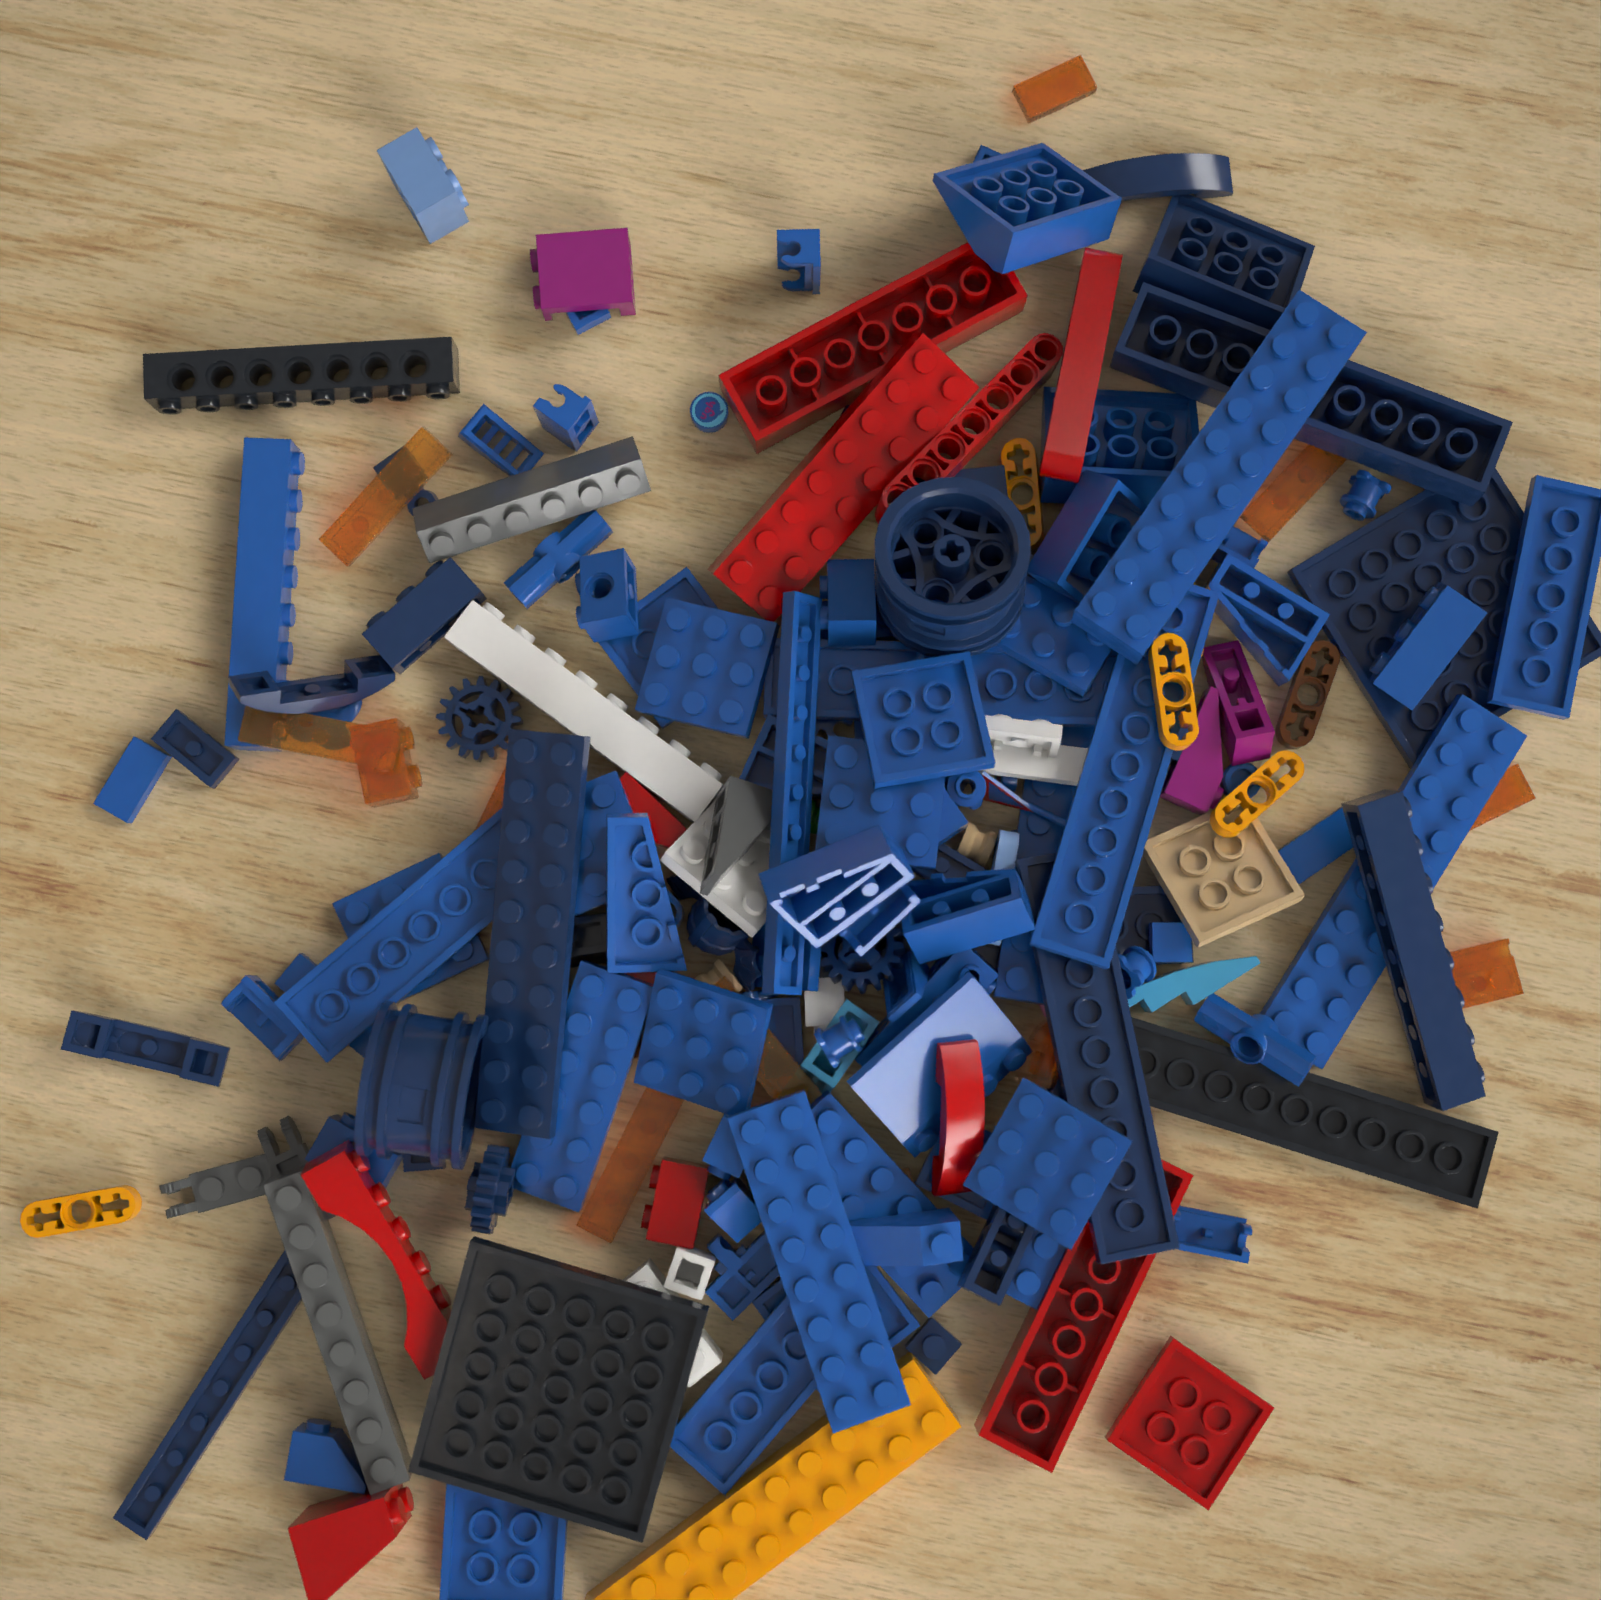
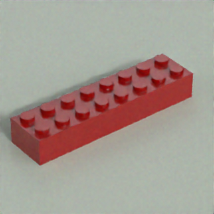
M969 242L719 374L720 390L754 451L758 454L841 410L846 405L852 404L912 334L924 333L944 353H947L1023 312L1028 295L1014 271L1005 274L994 271L990 268L989 264L974 253Z
M924 333L912 334L707 570L760 617L774 622L782 614L783 592H801L878 504L886 486L943 430L980 387Z
M1161 1159L1174 1218L1194 1175ZM1087 1221L1071 1250L1066 1248L1037 1310L1030 1307L974 1423L978 1436L1051 1473L1053 1472L1157 1253L1106 1264H1097Z

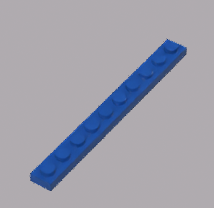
M798 591L783 592L769 869L808 854L810 845L821 629L820 608L822 607V598ZM768 900L766 906L762 993L802 995L805 937L768 903Z

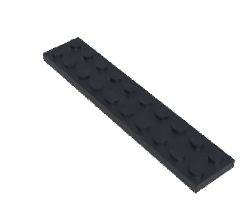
M1131 1017L1151 1107L1478 1209L1497 1141L1498 1131L1309 1072L1298 1087L1261 1063L1246 1064L1241 1062L1234 1056L1229 1047Z

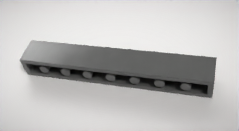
M304 1166L270 1177L263 1184V1188L369 1493L373 1495L410 1481L412 1473L408 1472L411 1457L326 1212L321 1210L302 1179L301 1173Z

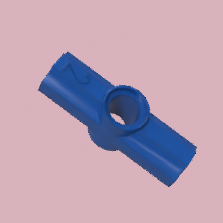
M596 510L580 514L560 533L554 532L547 536L535 548L533 557L509 577L504 584L519 602L528 609L557 582L561 584L570 579L580 569L579 557L589 555L604 540L609 538L613 531Z
M1215 993L1206 998L1194 1018L1197 1024L1228 1042L1232 1053L1241 1062L1246 1064L1261 1063L1298 1087L1316 1060L1315 1055L1279 1033L1277 1024L1270 1017L1263 1014L1250 1016Z

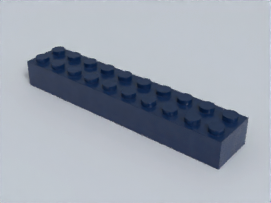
M1143 282L1114 350L1109 368L1217 408L1270 330ZM1348 360L1294 439L1472 507L1486 493L1513 422Z

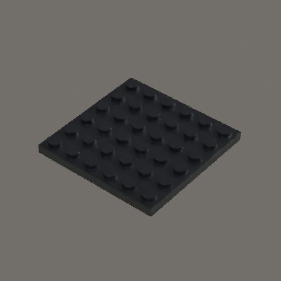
M474 1236L469 1243L408 1472L643 1543L710 1306Z

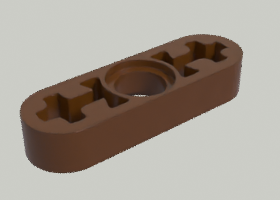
M1319 640L1313 642L1295 671L1275 728L1276 738L1285 748L1298 749L1308 744L1315 734L1340 662V654L1337 647L1329 641ZM1320 650L1324 651V658L1329 661V664L1322 665L1318 669L1316 677L1304 676V672L1309 675L1316 666V659L1312 658L1311 654H1316ZM1308 684L1316 689L1318 697L1314 705H1305L1298 699L1297 692L1301 685ZM1291 708L1298 712H1291ZM1299 712L1311 713V718L1306 715L1301 718L1299 730L1304 732V735L1292 740L1290 738L1291 732L1286 729V726L1296 722Z

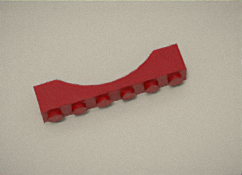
M347 1140L307 1162L301 1177L321 1210L340 1216L361 1228L378 1243L392 1262L402 1283L407 1304V1331L404 1347L421 1376L426 1380L433 1376L436 1370L451 1314V1309L449 1308L452 1304L445 1287L441 1283L436 1285L430 1276L431 1266L422 1250L415 1251L409 1241L411 1232L405 1220L401 1216L395 1217L388 1206L391 1203V1199L386 1188L381 1182L375 1184L369 1174L370 1163L367 1157L357 1155L356 1149H354L350 1140Z

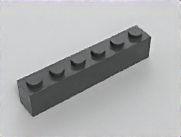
M632 436L412 508L416 533L429 563H433L650 492L651 488Z

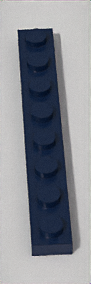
M285 1250L113 1517V1519L145 1540L150 1538L302 1301Z

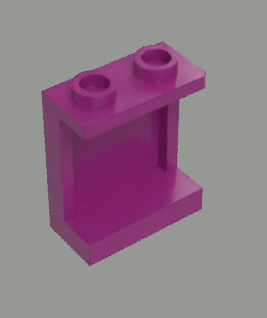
M628 228L536 235L537 249H530L532 272H538L539 285L533 286V300L535 309H541L545 321L553 320V313L619 308L621 316L636 315L631 241Z

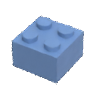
M416 127L377 150L392 183L430 244L469 222L464 208L469 206L462 193L463 189L453 171L447 169L442 160L443 156L432 137L425 140Z

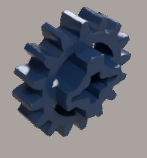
M483 676L478 677L476 685H472L465 678L463 679L464 689L459 691L451 686L449 690L453 698L451 700H440V703L447 709L446 713L436 714V718L446 723V726L440 728L438 733L442 737L451 736L446 746L453 750L460 745L458 755L464 759L470 752H473V758L476 762L482 761L483 753H487L491 759L495 760L497 759L496 749L501 747L507 752L508 743L506 741L509 738V729L523 724L521 717L514 716V712L520 710L521 705L519 702L509 703L514 693L509 688L500 693L501 683L496 679L490 686H487L486 679ZM479 695L477 700L467 704L463 703L467 698ZM498 701L503 706L505 722L498 719L496 714ZM466 713L472 715L484 714L494 726L487 723H478L477 725ZM455 716L459 717L463 723L462 737H460L456 730ZM493 734L497 735L492 741L480 744L482 738Z
M894 926L861 957L845 937H841L838 933L827 941L828 944L822 945L821 955L826 958L820 963L825 972L830 971L828 976L834 984L842 980L841 985L847 992L853 988L854 984L857 985L861 994L866 993L867 985L873 984L874 988L879 991L881 990L880 980L883 978L890 982L895 980L891 973L893 968L903 969L904 965L897 956L907 953L904 943L900 942L904 939V935L900 928H895ZM842 941L843 950L838 954V949ZM887 946V952L883 959L882 950Z
M490 1144L487 1146V1151L484 1152L483 1163L475 1162L467 1184L465 1210L471 1211L470 1227H472V1232L491 1235L493 1234L494 1227L497 1225L498 1216L506 1217L509 1204L512 1201L516 1169L509 1168V1147Z

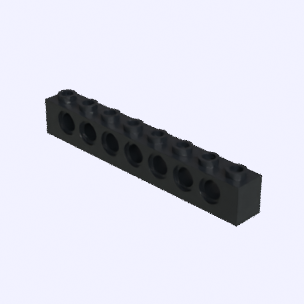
M452 337L143 354L144 400L155 410H158L159 413L174 415L181 413L182 409L196 408V410L201 412H217L220 410V407L234 406L240 410H255L261 404H273V406L279 408H292L297 405V402H311L318 406H330L335 404V400H350L352 403L367 404L373 402V398L385 397L396 402L409 401L411 396L426 395L430 399H446L450 397V394L460 393L458 348ZM417 365L426 366L423 375L419 377L409 376L413 367ZM377 368H388L387 374L383 378L378 380L371 379L372 373ZM339 370H349L345 380L340 382L333 381L335 374ZM304 371L311 372L310 378L305 383H295L300 373ZM272 374L268 384L257 386L258 380L262 375ZM234 376L232 383L228 387L219 388L220 382L224 377ZM195 378V382L190 389L181 390L185 380Z

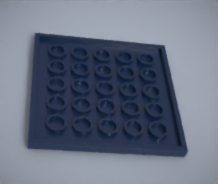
M1496 468L1486 493L1472 507L1426 489L1287 572L1305 600L1330 614L1322 627L1330 642L1337 647L1341 660L1410 769L1456 695L1464 694L1498 717L1513 709L1487 703L1524 516L1523 510ZM1438 581L1463 595L1486 611L1487 614L1416 707L1410 710L1369 680L1373 674L1369 671V668L1381 652L1387 653L1396 641L1393 637L1397 630L1407 619L1410 620L1419 607L1418 604L1422 597ZM1590 615L1579 669L1601 656V632Z

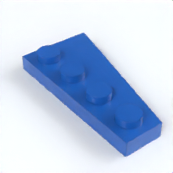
M606 814L607 973L658 972L661 969L687 971L648 814Z

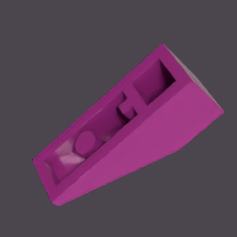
M1239 640L1204 647L1202 661L1208 686L1218 689L1221 739L1231 765L1235 766L1269 759L1275 730Z
M1212 686L1202 693L1196 706L1199 725L1198 736L1188 748L1182 750L1178 761L1170 766L1159 797L1199 816L1207 813L1209 808L1213 810L1219 804L1224 791L1223 788L1219 787L1223 778L1218 689Z

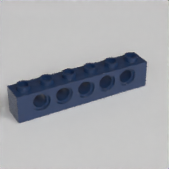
M1056 1068L1047 1091L1063 1099ZM994 1204L957 1286L992 1304L1000 1306L1035 1228Z

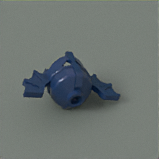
M672 875L667 878V883L680 900L686 898H695L697 900L692 905L691 911L688 914L686 927L689 934L688 940L693 947L697 946L703 952L716 956L729 954L734 951V976L746 992L755 989V980L762 976V972L757 968L756 955L760 950L748 941L749 935L678 875Z

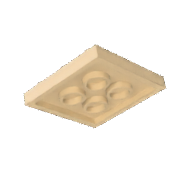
M1239 804L1233 811L1225 815L1223 821L1227 825L1234 822L1235 818L1244 809ZM1211 812L1152 837L1146 842L1143 856L1197 948L1302 901L1305 896L1258 818L1237 836L1226 838L1218 835L1210 825Z

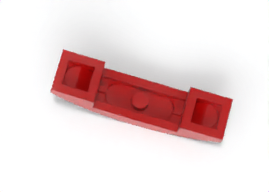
M976 1039L937 1043L936 1082L942 1087L940 1147L939 1155L933 1156L932 1194L934 1196L972 1192L963 1183L983 1150L985 1098L978 1041Z

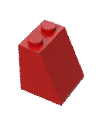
M402 1483L370 1495L369 1490L365 1494L350 1492L310 1505L288 1527L308 1600H328L397 1537L412 1516L411 1511L414 1510L413 1496L408 1486L403 1487Z

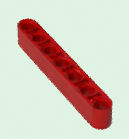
M1085 247L1040 466V476L1075 483L1079 482L1123 254Z
M1041 333L1033 337L886 486L875 510V518L878 524L889 503H892L904 491L919 484L914 478L928 481L940 477H955L1050 379L1063 355L1062 343L1056 336ZM1014 380L1022 382L1023 385L1016 383ZM989 403L998 406L999 409H994ZM964 428H969L976 434H970ZM939 453H946L952 459H945Z

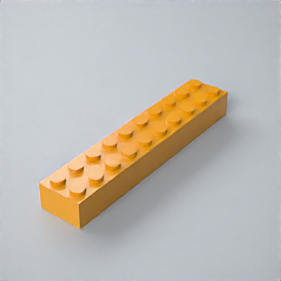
M908 1352L896 1362L911 1403L910 1406L834 1434L827 1414H825L738 1479L725 1496L722 1493L718 1494L587 1592L584 1600H733L960 1429L962 1426L958 1416L915 1356Z

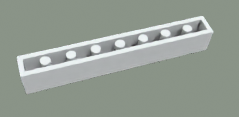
M474 600L470 602L444 636L450 644L573 735L590 736V747L623 772L629 773L638 783L694 823L716 800V796L724 786L719 782L722 775L705 762L699 767L688 759L691 752L679 742L672 739L668 744L656 734L660 729L649 720L641 716L636 721L625 711L629 706L618 697L610 693L605 698L594 690L597 683L580 670L574 675L563 666L567 661L549 647L545 652L541 651L532 644L536 638L518 624L514 629L502 622L505 615L493 605L486 602L482 607Z

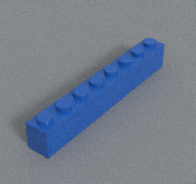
M244 437L229 676L268 671L275 683L289 681L286 680L287 665H291L293 661V644L289 642V627H293L296 620L295 605L291 603L292 589H295L298 584V570L296 565H293L294 551H298L300 547V531L296 527V513H300L303 506V497L301 490L298 489L299 475H303L305 470L304 454L300 452V449L291 439ZM228 684L224 745L234 750L282 752V742L287 741L289 734L287 719H284V713L262 711L241 704Z

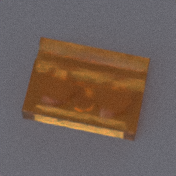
M1509 938L1450 951L1454 961L1452 974L1455 985L1460 989L1464 997L1465 1004L1462 1009L1524 994L1514 956L1511 955L1508 946L1510 944Z

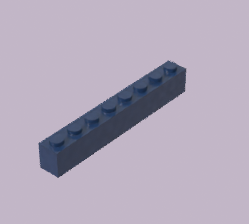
M1384 789L1341 803L1424 1103L1440 1111H1445L1486 1097L1483 1087L1485 1074L1480 1063L1476 1061L1472 1047L1475 1044L1474 1034L1466 1023L1463 1014L1464 997L1460 989L1455 985L1452 974L1454 961L1451 953L1444 945L1441 934L1444 930V925L1432 901L1433 884L1428 874L1424 872L1421 861L1423 848L1419 838L1413 832L1410 821L1412 817L1410 802L1403 795V791Z

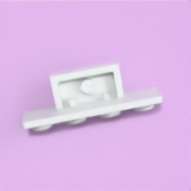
M1003 714L985 715L996 763L994 768L979 770V773L985 771L991 775L1077 786L1088 748L1060 745L1063 725L1052 724L1041 719L1033 721L1012 719L1010 716Z

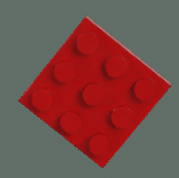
M1170 1335L1107 1432L1105 1438L1209 1511L1274 1410V1407Z

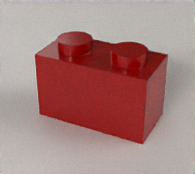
M665 1156L661 1161V1166L653 1165L649 1188L656 1189L653 1205L645 1204L641 1228L648 1229L646 1240L689 1249L694 1248L709 1172L707 1171L709 1165Z

